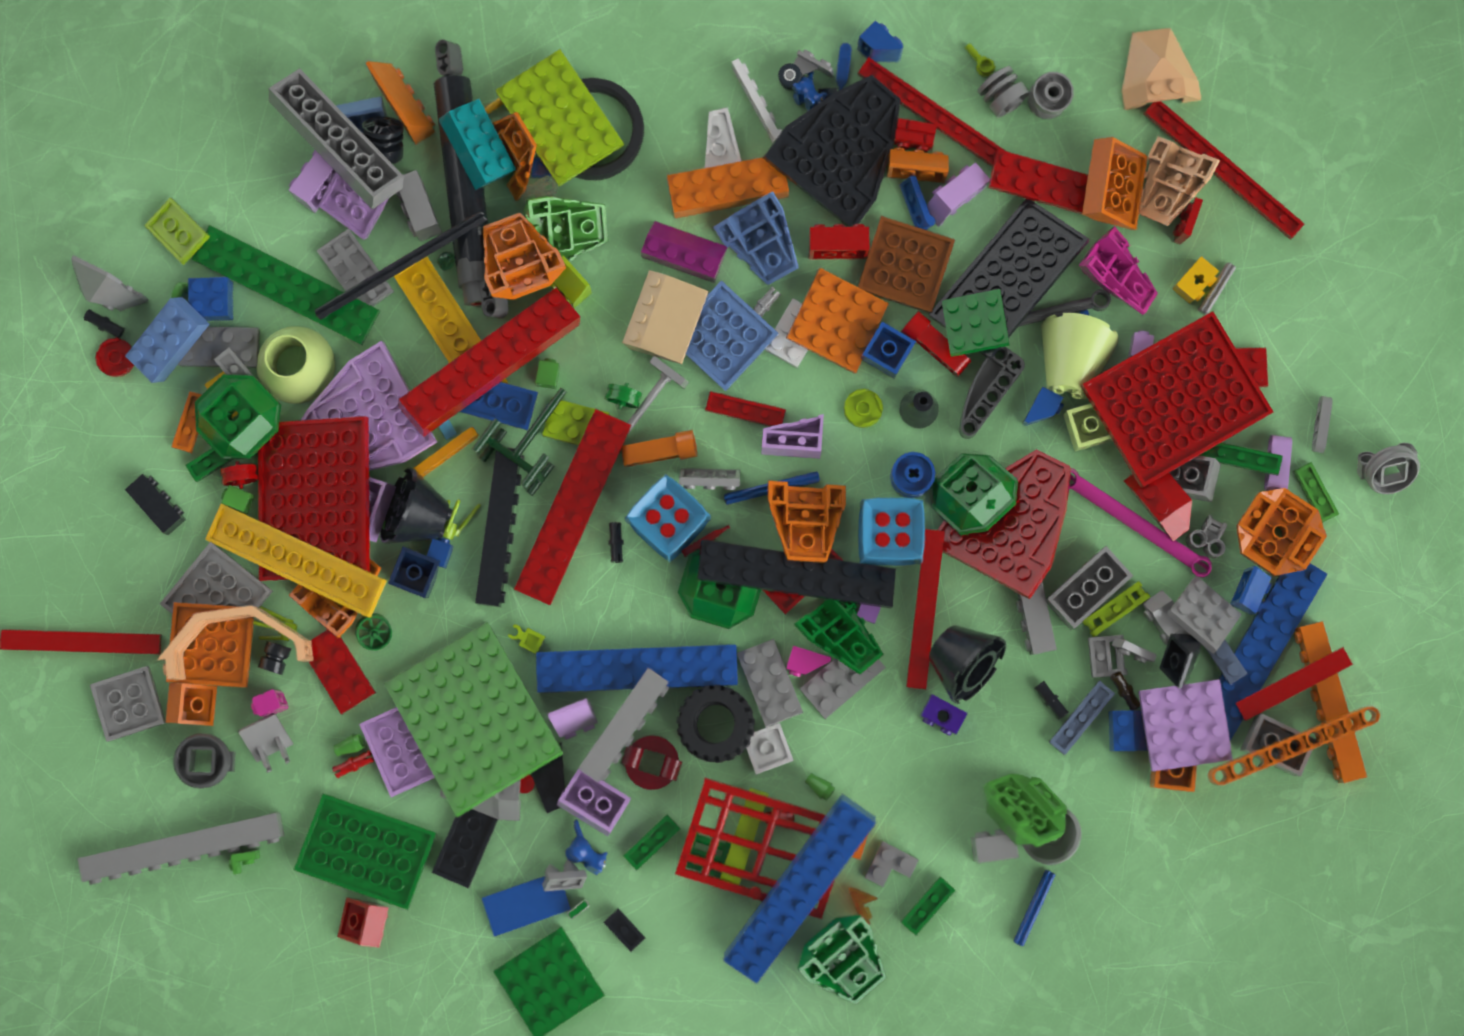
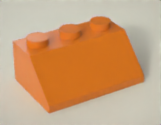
M904 148L890 149L887 178L907 179L909 176H916L918 181L945 183L949 170L948 155H944L942 152L925 153L923 150H913L911 152L905 151Z

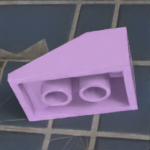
M587 699L548 713V717L560 738L565 737V740L576 736V731L581 729L584 732L594 729V724L598 723L591 703Z

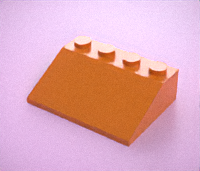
M366 62L365 64L375 83L399 120L403 123L404 128L415 145L434 134L433 126L435 123L430 115L425 116L423 113L425 108L419 99L416 101L412 96L415 92L410 84L405 85L402 79L405 77L399 68L395 69L390 63Z
M1114 137L1094 139L1082 214L1095 221L1136 230L1148 156Z

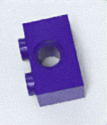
M931 694L920 716L923 717L922 722L932 727L935 724L941 727L940 731L951 736V734L957 735L968 713ZM940 711H945L948 715L945 722L938 720L937 715Z

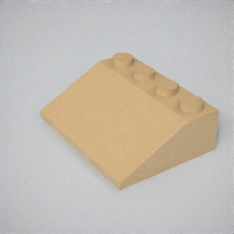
M649 270L622 343L630 350L682 364L708 291L671 276Z

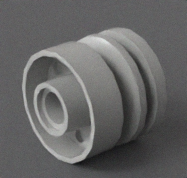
M1011 66L1004 67L993 73L977 91L981 96L985 95L983 98L985 102L995 99L989 108L997 118L1015 110L1030 94L1023 82L1013 85L1018 76L1015 73L1012 74L1013 69Z
M1048 72L1041 75L1030 88L1028 105L1030 110L1040 118L1053 119L1059 116L1073 99L1074 89L1071 81L1059 72Z

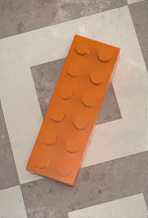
M762 157L667 175L674 218L749 205L772 191L777 199L789 197L787 178Z

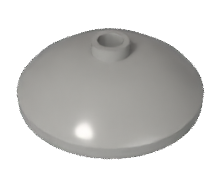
M1067 809L1065 832L1056 841H1050L1038 847L1033 844H1023L1027 854L1035 861L1046 865L1059 864L1069 859L1076 852L1081 841V827L1075 815Z

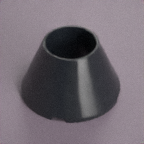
M956 625L949 627L938 637L930 650L929 660L951 701L955 704H960L959 701L962 699L968 701L986 685L997 670L994 666L998 659L1002 660L1004 657L1006 641L1000 636Z

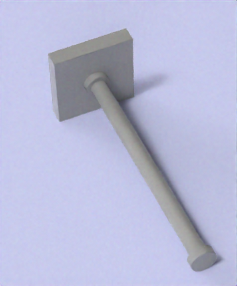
M655 356L650 360V363L662 372L660 374L661 378L627 422L632 425L630 431L667 382L673 380L684 389L689 384L685 378Z

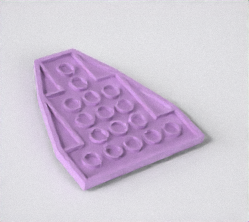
M383 341L378 342L349 360L310 405L301 419L369 417V471L404 463L437 443L432 432L423 437L400 410L398 399L410 390Z

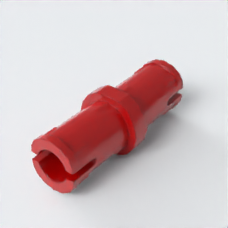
M368 750L358 756L350 757L347 761L333 766V772L340 770V772L335 774L336 778H340L352 771H358L359 768L371 762L373 763L374 757L366 758L372 755L371 751Z

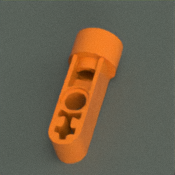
M693 430L677 432L675 436L624 445L621 449L624 467L679 457L680 460L697 457Z

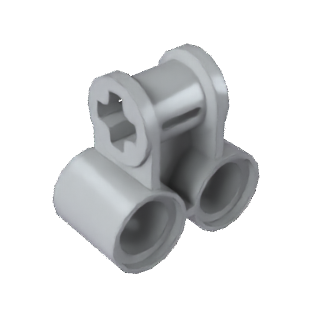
M1209 514L1201 530H1195L1186 536L1187 546L1191 549H1198L1204 546V554L1211 559L1223 555L1226 548L1224 542L1219 539L1225 532L1227 523H1221L1213 519L1212 515ZM1193 535L1200 537L1201 542L1199 545L1193 542ZM1211 544L1217 545V554L1210 550Z

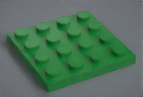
M562 926L493 971L533 1036L546 1035L605 996Z

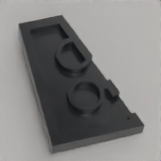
M561 742V743H558V745L560 746V748H561V750H562L563 748H562V742ZM563 754L531 773L547 813L560 808L557 806V803L565 791Z

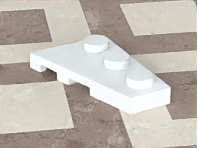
M728 107L710 111L705 168L742 161Z

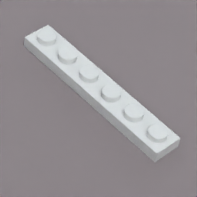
M738 58L732 61V69L773 143L782 130H777L774 124L776 123L772 112L768 113L765 108L767 103L764 97H759L755 81L753 79L750 80L747 75L749 70L746 64H741Z

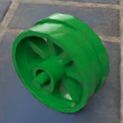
M626 382L625 385L608 384V391L604 399L618 405L619 410H622V407L637 409L642 393L628 387L629 383Z
M373 613L371 618L362 616L355 626V635L359 644L370 651H378L386 647L392 638V628L389 621L378 613ZM371 618L380 619L376 626L373 625ZM366 620H369L370 626L365 627L361 624H363ZM385 622L388 629H379V627ZM359 628L368 633L359 637ZM380 633H388L385 640L379 636ZM370 636L369 645L362 642V640ZM376 638L381 642L378 645H373Z

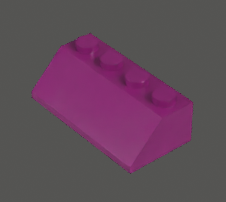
M655 221L646 236L641 256L647 260L715 283L727 247Z

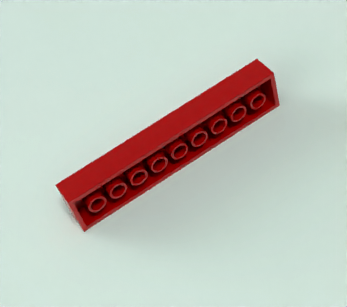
M554 288L399 398L400 410L418 432L425 437L578 327L581 316L560 291Z

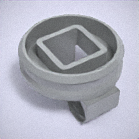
M1400 443L1397 446L1387 447L1376 454L1362 452L1358 455L1357 474L1361 480L1365 479L1370 488L1377 493L1393 494L1400 492L1410 486L1419 473L1420 462L1417 458L1418 452L1410 443ZM1396 466L1400 471L1384 476V470L1388 467Z

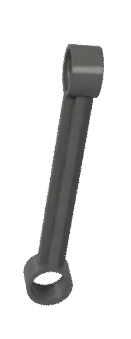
M1099 289L1088 298L1032 311L1018 327L1044 321L1051 315L1060 317L1063 316V313H1076L1091 308L1095 311H1103L1109 306L1111 296L1106 290ZM1103 295L1107 300V304L1098 306L1094 302V296Z

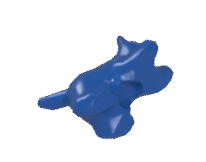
M814 71L808 73V77L803 76L800 82L794 83L792 87L795 91V103L799 106L805 103L807 111L822 102L827 96V93H818L813 82Z
M576 819L574 820L576 837L571 842L570 847L566 849V857L573 863L582 862L589 872L598 875L603 871L602 868L606 866V856L608 853H596L584 838L579 821Z

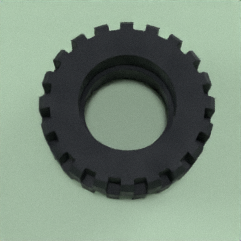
M721 685L703 686L702 689L693 691L690 697L687 696L683 706H680V714L676 720L678 724L677 733L681 738L680 741L683 746L697 758L707 762L723 763V761L733 760L737 755L740 756L743 750L751 743L750 740L754 736L755 725L753 711L746 699L733 689ZM713 705L726 707L732 713L735 723L730 737L719 743L706 741L700 735L697 727L701 712Z

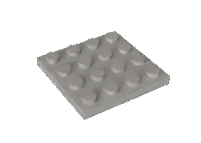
M210 542L162 600L160 605L171 614H173L174 602L237 607L255 606L260 608L273 591L219 547Z

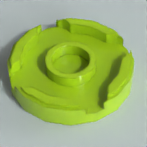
M869 389L855 390L850 393L844 404L845 417L852 425L859 428H867L876 424L881 418L883 411L882 400L878 394Z

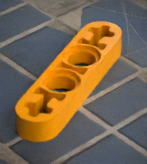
M470 427L418 464L414 469L422 477L426 476L473 442L479 434L474 427Z

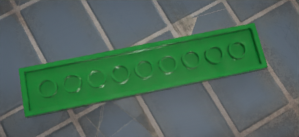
M211 225L208 226L206 233L210 237L193 255V261L363 346L380 310L355 299L325 318L319 319L315 314V309L342 294L343 291Z

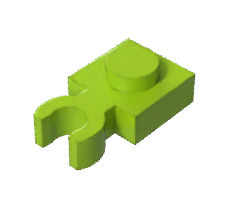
M513 624L512 627L518 630V634L516 636L508 634V637L512 640L520 639L519 646L536 654L546 637L530 628L523 632L520 626Z

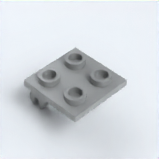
M275 712L238 730L256 762L262 760L267 773L272 771L268 756L279 750L282 758L285 759V763L290 762L286 748L293 745V742Z

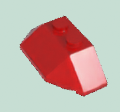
M1170 473L1165 474L1143 488L1139 486L1133 474L1123 481L1173 542L1189 530L1192 499Z

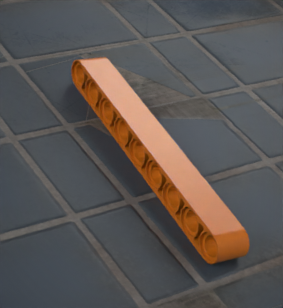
M1372 706L1361 707L1215 766L1208 772V779L1214 785L1228 784L1374 725L1379 721L1380 713L1378 709ZM1367 710L1371 713L1370 721H1367L1364 717ZM1348 718L1353 721V726L1350 729L1346 726ZM1330 725L1334 728L1332 736L1327 733V728ZM1310 733L1316 736V741L1313 744L1308 739ZM1293 740L1297 743L1295 751H1292L1290 748V743ZM1273 748L1279 751V756L1276 759L1271 756ZM1255 755L1260 758V764L1257 767L1252 762ZM1236 763H1239L1242 767V771L1239 774H1236L1234 771ZM1218 770L1223 773V779L1220 782L1215 779V773Z

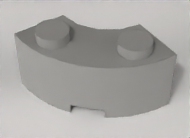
M1162 590L1142 603L1146 610L1144 611L1145 617L1149 622L1152 621L1161 633L1160 638L1165 645H1167L1171 633L1189 634L1167 615L1174 602Z

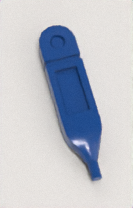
M843 43L839 50L836 83L839 90L843 89L848 82L852 47L848 43Z

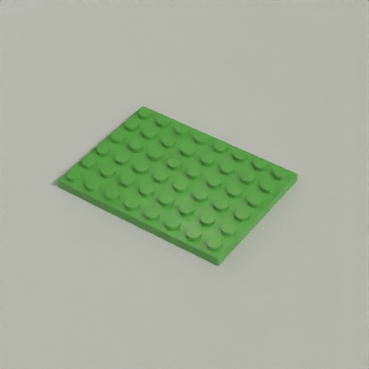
M488 622L384 683L457 817L563 754Z

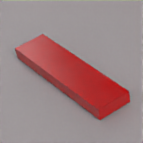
M710 391L705 411L771 427L783 424L786 409Z

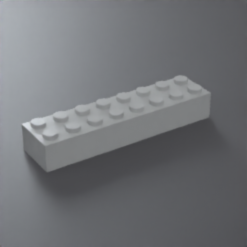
M300 68L269 88V102L371 209H374L403 189L404 176Z

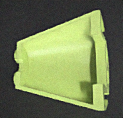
M1063 313L1062 317H1056V315L1047 317L1041 325L1047 389L1052 390L1056 394H1063L1065 391L1071 393L1073 398L1086 399L1087 396L1081 385L1101 374L1117 347L1119 339L1115 330L1111 331L1109 329L1110 325L1089 315Z

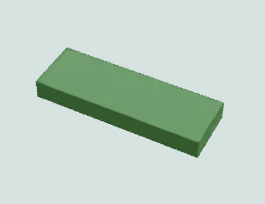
M1312 462L1293 471L1308 502L1319 510L1322 523L1339 515Z

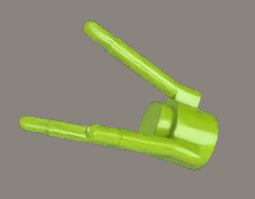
M458 499L450 519L445 522L443 536L451 540L454 539V536L459 537L463 528L481 507L480 503L477 504L458 529H456L457 524L452 522L460 504Z
M262 606L260 607L297 631V624L293 623L294 620L287 619ZM253 621L254 625L274 629L264 622ZM279 631L278 634L281 636H259V640H284L288 642L290 638Z

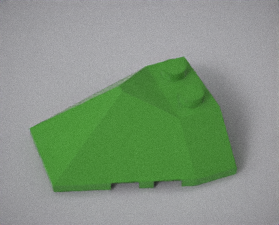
M551 196L526 200L523 210L524 217L559 251L561 257L564 255L567 260L572 261L576 259L577 255L583 252L587 253L608 242L604 204Z

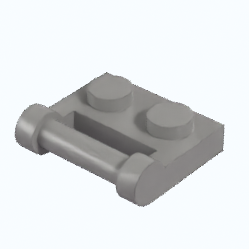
M1123 635L1088 638L1092 678L1111 676L1117 671H1121L1122 675H1128L1127 669H1125L1124 655L1118 653V648H1115L1116 670H1112L1109 642H1113L1114 638L1124 640Z

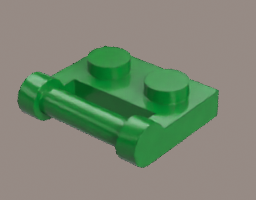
M696 833L690 854L706 858L707 852L696 849L694 846L696 842L709 846L711 838ZM719 841L717 849L721 850L722 854L721 857L715 855L713 861L725 864L731 843ZM691 862L686 864V867L700 872L703 867ZM710 869L709 875L718 878L722 874V872Z

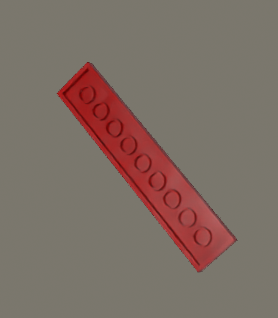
M597 409L594 410L514 590L551 606L631 429V424Z

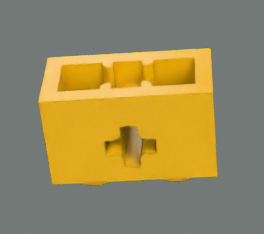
M1201 256L1172 289L1189 304L1194 300L1198 302L1205 294L1202 290L1206 286L1211 287L1218 279L1215 276L1219 270ZM1198 278L1200 281L1198 284H1195L1194 282Z

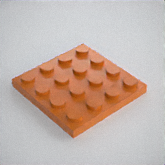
M819 268L786 339L855 374L862 362V354L873 338L889 303Z
M174 602L170 643L195 613L238 607ZM254 617L206 625L184 651L183 659L186 679L171 680L167 679L166 676V682L248 688Z

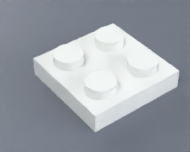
M780 723L754 732V736L750 740L751 743L746 747L756 774L794 761Z

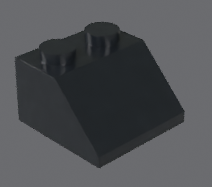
M1171 633L1159 669L1177 688L1182 689L1194 669V663L1201 644L1189 634Z

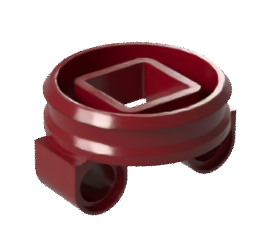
M650 735L639 738L632 745H629L628 748L626 747L621 764L625 765L626 772L634 784L643 789L656 790L667 786L673 780L677 781L682 761H679L675 747L668 740L660 736ZM645 749L665 755L659 776L639 770Z

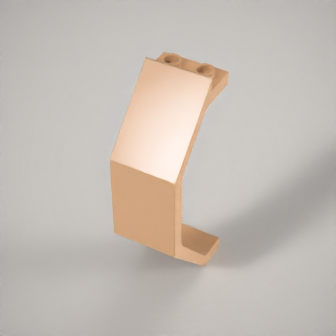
M245 606L195 613L157 660L165 661L166 664H163V672L167 679H186L183 659L184 651L206 625L256 617L292 639L296 645L297 661H313L312 645L310 640L263 609L255 606Z

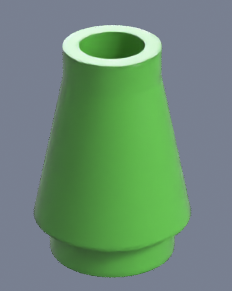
M353 733L334 745L333 749L337 756L357 753L365 748V742L361 734Z
M813 773L805 781L814 793L825 801L835 791V787L832 786L833 783L815 776Z

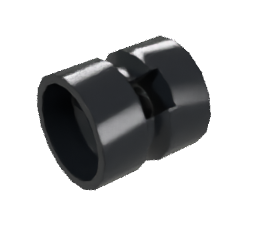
M266 641L264 647L266 656L260 658L258 668L283 675L286 667L283 660L289 657L292 648Z

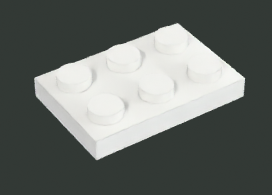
M792 298L775 328L779 335L768 345L765 351L798 368L808 350L786 339L802 305L801 302Z

